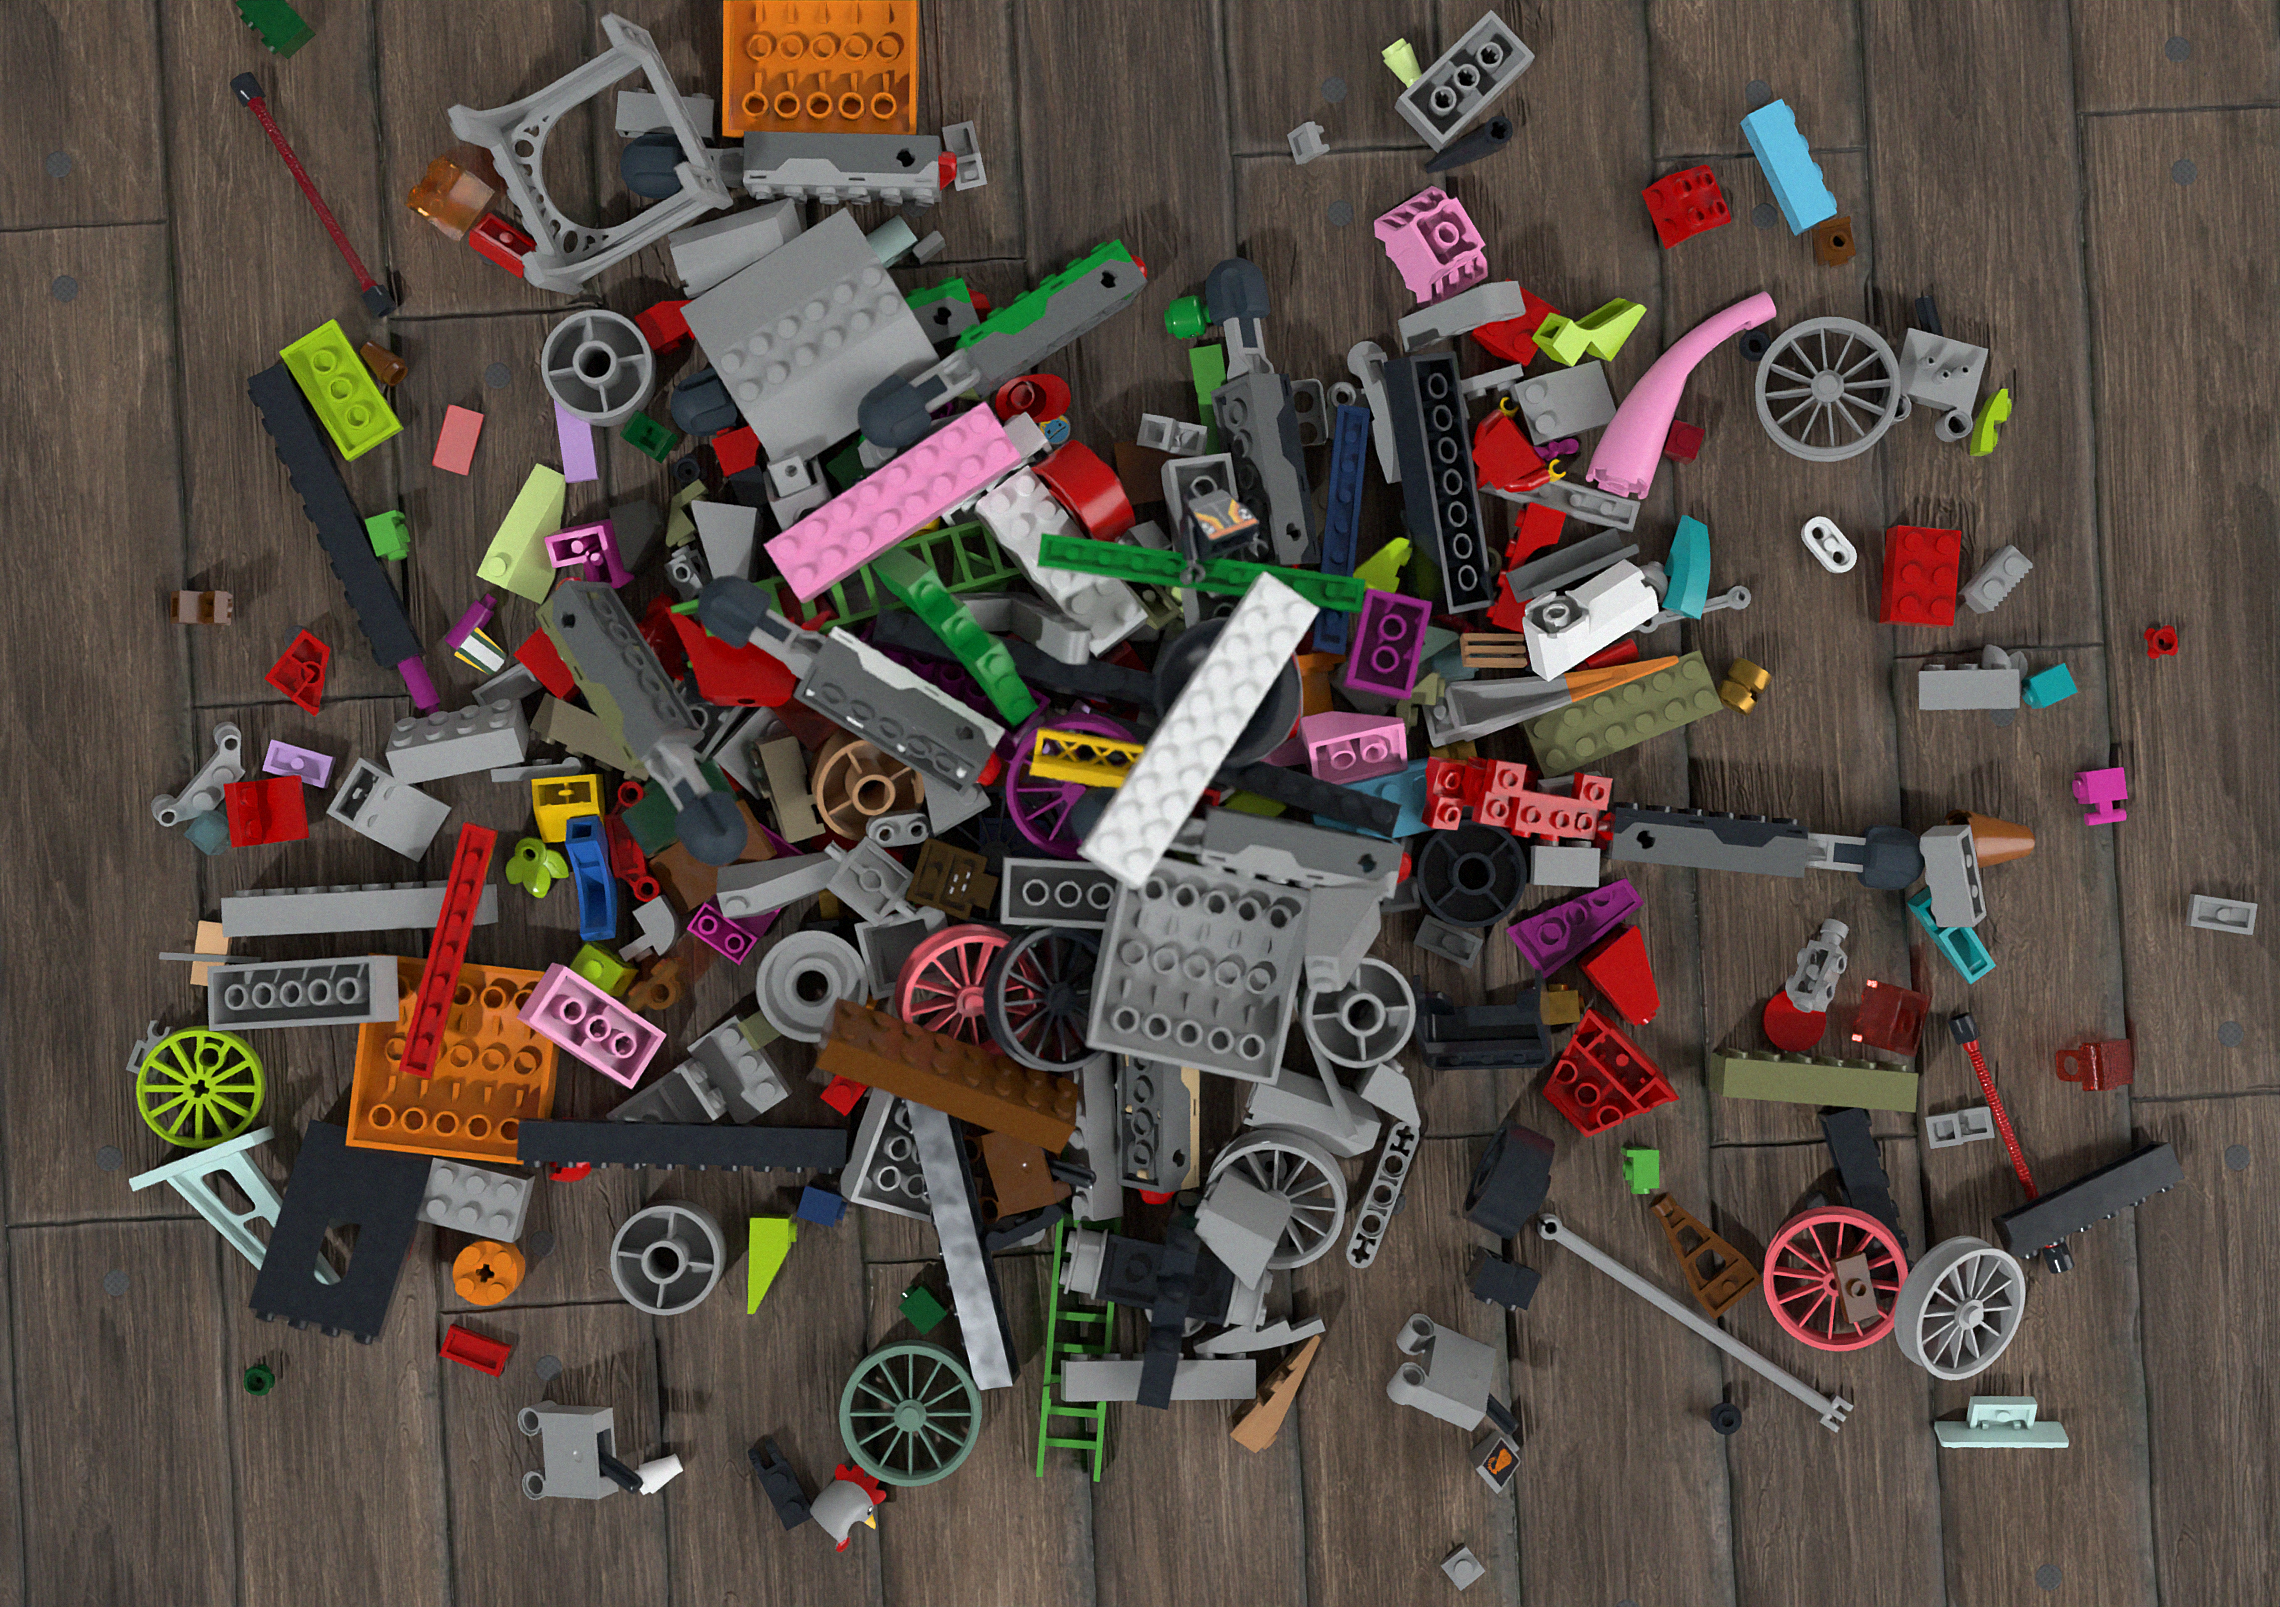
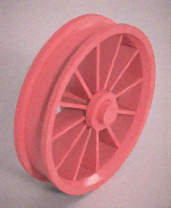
M982 924L955 925L940 930L926 938L908 956L899 972L895 987V1007L898 1018L908 1023H913L912 1016L944 1008L922 1028L936 1032L953 1017L947 1036L956 1040L966 1016L968 1017L972 1045L999 1056L1006 1055L994 1038L979 1044L975 1016L982 1014L985 1017L983 993L988 971L985 974L983 972L994 945L1003 948L1012 938L999 929ZM981 942L983 945L969 978L964 944ZM957 946L961 977L957 979L936 958L944 951ZM1020 954L1014 964L1017 961L1019 962L1023 973L1021 977L1040 986ZM933 961L953 983L950 987L918 977L925 967ZM1010 979L1006 980L1004 992L1024 988L1022 1000L1034 999L1035 992ZM914 987L946 995L911 1004ZM1035 1003L1004 1006L1006 1011L1016 1013L1009 1023L1010 1028L1036 1009ZM1034 1022L1015 1036L1019 1042L1025 1038Z
M1821 1206L1797 1214L1788 1220L1772 1238L1764 1261V1292L1774 1317L1793 1337L1805 1344L1823 1350L1850 1351L1875 1343L1894 1328L1896 1303L1901 1288L1908 1277V1269L1905 1255L1898 1240L1879 1220L1863 1211L1850 1207ZM1840 1222L1836 1258H1839L1841 1254L1844 1223L1868 1231L1851 1254L1858 1251L1862 1252L1873 1236L1877 1237L1890 1252L1867 1261L1869 1270L1895 1261L1898 1271V1282L1871 1279L1873 1288L1894 1290L1896 1294L1888 1310L1876 1303L1878 1313L1882 1317L1870 1326L1862 1329L1860 1322L1857 1321L1854 1322L1857 1329L1855 1332L1832 1333L1835 1300L1839 1296L1831 1260L1836 1258L1829 1259L1814 1227L1816 1224ZM1809 1227L1824 1262L1820 1263L1789 1240L1800 1231ZM1785 1246L1818 1271L1775 1266L1781 1250ZM1773 1275L1818 1281L1778 1296ZM1823 1288L1798 1320L1782 1304ZM1827 1294L1831 1295L1828 1333L1804 1325Z

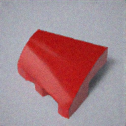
M303 628L264 679L313 716H316L319 712L330 647L310 631Z

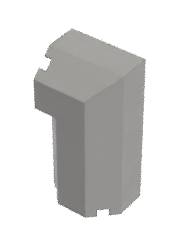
M790 197L668 234V239L671 241L669 244L680 281L686 280L685 294L689 300H694L798 237L803 231L795 204Z
M1280 1066L1276 1086L1253 1082L1246 1103V1107L1250 1108L1248 1112L1250 1115L1244 1114L1242 1119L1244 1124L1259 1129H1284L1300 1133L1315 1140L1328 1152L1345 1158L1373 1149L1381 1126V1122L1371 1103L1362 1098L1356 1090L1339 1084L1359 1135L1355 1139L1346 1140L1324 1081Z

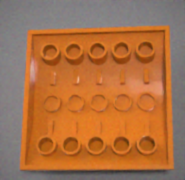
M723 0V137L744 138V131L916 135L919 89V0Z
M369 952L368 956H397L399 1021L360 1023L346 1146L523 1165V1161H517L519 1118H550L555 1095L560 1046L516 1017L546 972L463 963L434 1075L431 1079L398 1070L428 959Z

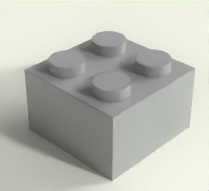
M1535 839L1534 845H1526V883L1534 885L1599 887L1600 848H1591V842L1566 840V847H1561L1559 842Z

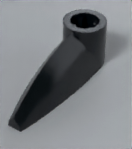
M1504 116L1492 117L1484 127L1458 140L1424 165L1427 173L1459 167L1501 151L1505 148L1513 134L1512 123ZM1493 129H1496V131L1500 130L1503 133L1500 139H1497V136L1494 138L1491 136L1490 133Z

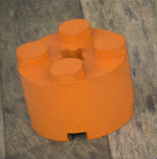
M490 1237L478 1239L463 1249L455 1260L453 1281L456 1293L476 1305L488 1306L501 1302L521 1284L526 1269L524 1257L513 1242L510 1243ZM486 1265H490V1271L494 1272L492 1276L488 1275V1271L484 1269Z

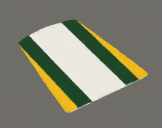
M478 627L473 630L454 654L456 657L488 675L494 674L502 666L507 656Z

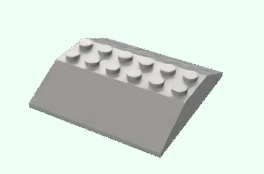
M846 207L680 309L710 362L772 460L798 451L802 462L805 463L860 429L857 409L862 398L871 389L894 375L902 376L909 383L941 362L910 308ZM789 465L786 467L785 471L790 472L793 469H795L796 466Z
M1161 857L1140 888L1132 889L1118 880L1107 914L1093 978L1086 1046L1276 1086L1305 952L1311 892L1227 872L1212 871L1201 866Z

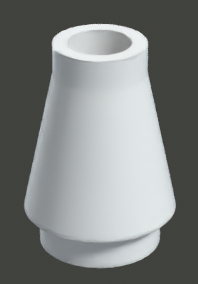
M673 1454L669 1457L641 1464L639 1469L634 1472L644 1482L640 1491L645 1495L649 1492L655 1493L675 1475L682 1472L683 1468L676 1454Z

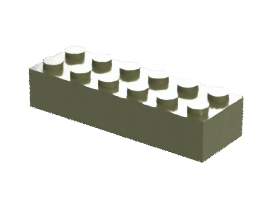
M1700 650L1678 657L1679 662L1670 667L1517 723L1535 770L1539 771V780L1550 779L1722 710V704Z
M1722 1047L1721 1053L1711 1052L1708 1090L1722 1097L1915 1112L1918 1073L1909 1071L1908 1065L1899 1064V1062L1879 1060V1066H1876V1062H1870L1866 1059L1847 1058V1063H1844L1842 1059H1835L1836 1057L1816 1055V1061H1813L1812 1057L1798 1053H1784V1058H1780L1779 1054H1772L1770 1051L1753 1050L1752 1056L1748 1055V1052L1741 1051V1049Z

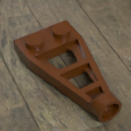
M1669 1192L1660 1194L1649 1204V1209L1661 1223L1692 1294L1712 1319L1715 1320L1763 1281L1762 1277L1743 1254L1680 1207ZM1673 1209V1213L1670 1216H1664ZM1686 1225L1692 1226L1702 1236V1241L1689 1251L1684 1249L1677 1237V1232ZM1711 1249L1725 1259L1726 1265L1710 1279L1705 1280L1697 1269L1696 1258L1705 1250Z

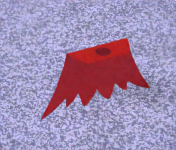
M665 607L684 643L697 678L700 695L705 700L716 706L779 707L790 699L797 676L790 671L785 662L750 641L742 648H734L715 635L707 636L702 621L701 628H699L679 612L673 613L671 608ZM831 610L816 615L802 624L800 628L805 631L819 632ZM790 617L789 619H787L788 621L795 624L794 617Z

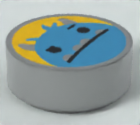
M1064 415L1048 422L1039 423L1040 431L1052 446L1063 444L1070 435V424Z

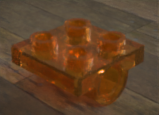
M682 956L673 959L671 957L664 958L650 971L654 975L650 980L640 981L627 994L631 999L625 1006L635 1014L646 1009L648 1006L661 1010L677 1004L683 999L686 991L685 983L679 975L690 964ZM661 984L666 985L669 989L668 999L664 998L660 993Z

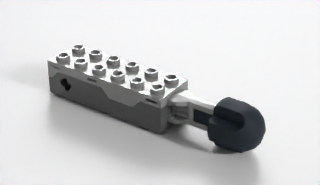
M744 131V148L707 149L725 187L746 188L751 198H756V201L760 203H774L775 199L791 197L794 204H805L807 199H819L820 203L828 205L838 204L839 200H851V203L855 205H869L871 201H883V204L888 206H900L902 201H914L917 206L929 207L934 206V202H942V189L957 176L956 154L942 151L939 136ZM647 134L637 137L624 148L620 160L621 176L627 187L639 196L668 199L684 189L674 168L684 162L690 163L676 134Z
M1095 786L1086 790L1076 800L1072 810V826L1076 836L1082 842L1085 841L1118 789ZM1203 803L1199 817L1187 815L1166 847L1192 852V855L1199 860V864L1204 865V868L1208 870L1223 872L1224 867L1231 868L1230 870L1236 871V874L1240 876L1255 878L1256 873H1261L1262 876L1268 877L1269 881L1287 884L1288 879H1293L1294 882L1300 883L1301 887L1309 889L1311 887H1320V885H1325L1326 888L1377 889L1378 900L1381 902L1383 896L1394 897L1396 885L1408 878L1411 869V857L1408 853L1403 852L1404 846L1388 838ZM1364 855L1362 861L1358 863L1359 858Z

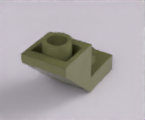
M699 479L672 498L666 543L673 550L681 549L687 545L691 546L697 540L695 535L699 533V530L685 511L689 508L693 511L691 507L692 500L706 502L707 499L705 497L711 493Z
M1433 669L1412 689L1410 699L1406 701L1398 700L1396 718H1403L1405 735L1409 734L1411 726H1417L1418 708L1413 707V704L1436 705L1439 697H1444L1446 678H1440L1441 669Z

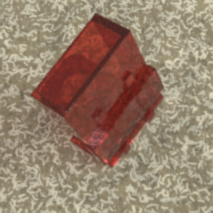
M2112 1038L2096 1042H2082V1045L2078 1046L2079 1050H2059L2056 1053L2059 1079L2068 1082H2082V1091H2108L2117 1089V1086L2133 1083L2130 1039ZM2069 1056L2073 1057L2078 1063V1071L2074 1075L2069 1074L2064 1067V1061Z

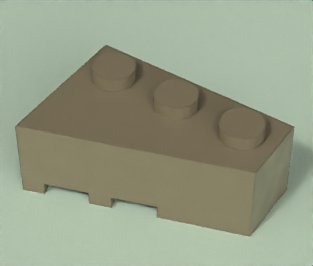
M789 730L751 740L754 750L749 751L750 759L754 769H759L761 780L757 781V786L761 798L767 801L769 810L765 811V818L769 829H774L788 843L826 833L823 823L819 824L816 821L813 805L816 802L813 794L810 795L805 777L807 770L796 735Z

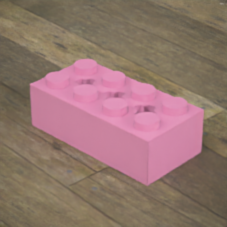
M556 963L550 965L516 1017L610 1080L629 1089L634 1087L667 1035L566 966ZM565 1005L569 1007V1010L566 1014H564ZM591 1023L595 1025L592 1031L589 1030ZM616 1040L620 1041L617 1048L615 1047Z

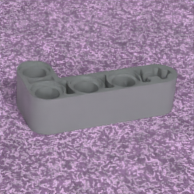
M1518 281L1495 282L1479 286L1399 319L1398 325L1405 351L1413 352L1430 347L1490 322L1505 321L1526 314Z

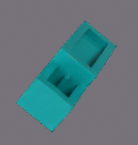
M1682 515L1663 571L1666 577L1670 579L1661 607L1683 617L1701 619L1710 577V541L1707 525L1687 515Z
M1928 886L1907 901V904L1955 969L1967 983L1972 984L1996 965L1971 927H1937L1936 918L1931 912L1932 896L1930 886Z

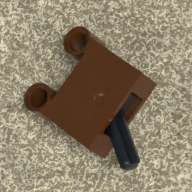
M977 1128L963 1136L969 1162L974 1163L985 1157L995 1188L994 1191L979 1199L985 1224H993L1007 1215L1058 1203L1072 1194L1069 1183L1085 1189H1092L1097 1180L1093 1170L1060 1159L1059 1153L994 1130Z

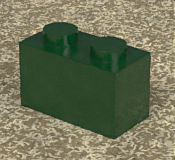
M238 0L235 3L243 11L239 17L252 31L258 28L263 33L264 37L261 41L274 55L280 52L285 58L289 59L316 35L286 0Z

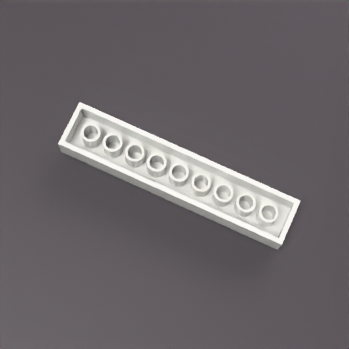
M1263 572L1254 579L1083 842L1078 853L1130 888L1136 889L1142 886L1319 611L1317 607L1266 572Z

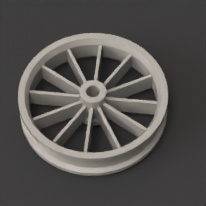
M1814 318L1801 322L1785 331L1766 351L1756 376L1757 412L1768 435L1787 452L1799 458L1816 462L1845 460L1870 448L1887 431L1897 410L1901 390V377L1897 360L1891 348L1874 330L1860 322L1847 318ZM1819 333L1823 360V371L1818 373L1796 344L1802 338ZM1824 333H1840L1850 336L1834 371L1827 369ZM1854 338L1864 342L1874 350L1872 355L1842 376L1838 374ZM1791 346L1814 378L1812 380L1778 366L1774 362L1785 349ZM1877 358L1881 359L1887 371L1888 379L1844 384L1846 380ZM1770 370L1811 387L1765 393ZM1890 386L1886 409L1844 393V391ZM1813 395L1776 422L1766 402L1767 400ZM1839 399L1882 417L1869 432L1864 434ZM1813 403H1818L1800 442L1787 435L1780 428ZM1834 404L1860 437L1853 442L1836 447L1834 444L1831 406ZM1826 406L1831 447H1815L1804 444L1821 407Z
M1261 1129L1234 1139L1217 1155L1209 1172L1204 1197L1212 1181L1217 1183L1221 1174L1226 1172L1294 1207L1290 1216L1320 1234L1313 1240L1305 1243L1292 1218L1289 1217L1285 1227L1296 1246L1274 1248L1267 1262V1269H1291L1306 1265L1322 1256L1334 1244L1344 1222L1347 1187L1340 1166L1322 1145L1297 1132L1284 1129ZM1275 1150L1274 1179L1270 1180L1254 1151ZM1280 1150L1302 1157L1285 1181L1279 1179ZM1245 1155L1260 1182L1232 1166L1231 1163ZM1308 1161L1313 1163L1323 1173L1315 1178L1289 1187ZM1330 1184L1335 1199L1300 1195ZM1301 1208L1335 1211L1331 1222L1327 1225Z
M1973 1236L1954 1237L1941 1242L1928 1251L1909 1273L1896 1303L1894 1330L1896 1340L1904 1355L1914 1363L1923 1366L1933 1375L1946 1380H1960L1971 1377L1992 1364L2013 1338L2024 1310L2025 1282L2018 1263L2006 1252L1994 1248L1986 1241ZM1961 1264L1958 1274L1957 1266ZM1945 1278L1948 1288L1940 1291L1937 1287ZM1933 1293L1938 1294L1937 1304L1928 1305ZM1996 1293L1995 1299H1988ZM1991 1311L1986 1323L1982 1321L1983 1313ZM1932 1317L1931 1319L1923 1323V1318ZM1979 1324L1983 1328L1975 1337L1973 1328Z

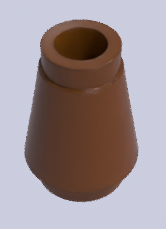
M373 340L368 341L361 348L360 355L364 357L381 383L395 386L407 375L408 368L405 366V361Z

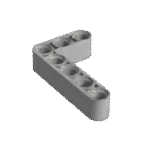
M985 592L951 594L968 606L984 631L1010 630L1065 663L1086 664L1089 661L1091 628L1029 593Z

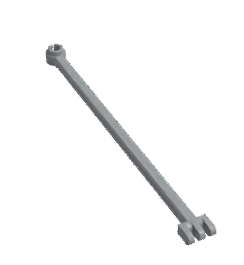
M1544 1213L1539 1216L1546 1224L1554 1222L1556 1226L1553 1232L1547 1233L1545 1225L1536 1221V1231L1541 1237L1548 1240L1555 1239L1820 1412L1817 1417L1820 1423L1834 1432H1838L1840 1427L1835 1422L1830 1421V1419L1834 1416L1844 1422L1847 1417L1839 1412L1837 1408L1841 1405L1842 1408L1851 1412L1854 1407L1835 1393L1832 1394L1830 1399H1827L1562 1226V1222L1556 1215Z

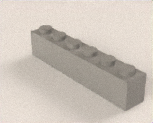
M1246 1352L1227 1353V1358H1215V1353H1196V1358H1184V1353H1180L1170 1400L1256 1399V1360L1246 1358ZM1102 1353V1359L1089 1360V1354H1070V1360H1061V1399L1064 1401L1137 1400L1145 1353H1133V1359H1121L1120 1353Z

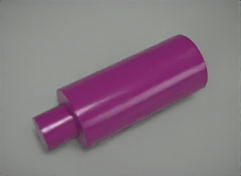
M489 593L486 594L481 602L476 599L444 640L458 650L476 627L480 630L485 627L495 614L491 609L498 600Z
M416 656L400 663L398 668L419 712L425 711L428 717L435 712H439L437 705L441 701L420 657Z

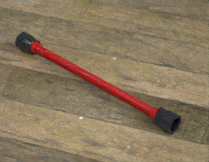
M1972 1012L1956 1015L1947 1020L1956 1044H1962L1964 1050L1969 1052L1968 1056H1970L1969 1059L1973 1064L1972 1066L1975 1067L1974 1070L1979 1079L1978 1081L1981 1082V1088L1985 1097H1987L1986 1100L1990 1105L1991 1112H1993L1992 1115L1996 1120L1997 1127L2001 1131V1137L2005 1142V1146H2007L2006 1149L2011 1157V1161H2013L2015 1171L2018 1172L2017 1175L2022 1187H2024L2023 1190L2026 1197L2030 1201L2038 1197L2039 1193L2037 1188H2035L2036 1185L2029 1173L2027 1163L2024 1162V1156L2020 1147H2018L2019 1144L2015 1139L2014 1132H2012L2013 1129L2009 1124L2008 1117H2006L2007 1115L2000 1102V1098H1998L1999 1095L1996 1088L1993 1087L1994 1083H1992L1990 1073L1987 1072L1988 1069L1986 1068L1985 1061L1981 1057L1982 1054L1980 1053L1977 1040L1981 1035ZM2065 1241L2054 1246L2046 1245L2041 1249L2051 1274L2062 1273L2075 1266Z

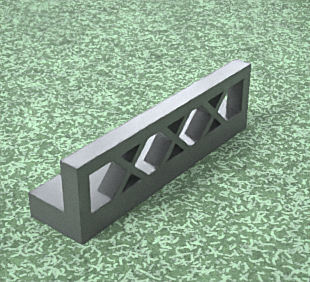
M1614 527L1510 571L1505 575L1516 602L1520 603L1637 554L1639 549L1636 543L1623 547L1617 529Z

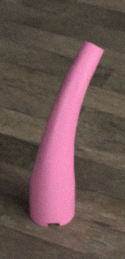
M1763 291L1709 318L1677 341L1650 367L1630 391L1607 426L1593 454L1586 475L1587 482H1592L1594 478L1599 481L1597 489L1624 498H1628L1629 492L1638 493V499L1647 497L1688 374L1706 354L1731 335L1744 328L1751 330L1776 317L1775 305L1767 292Z

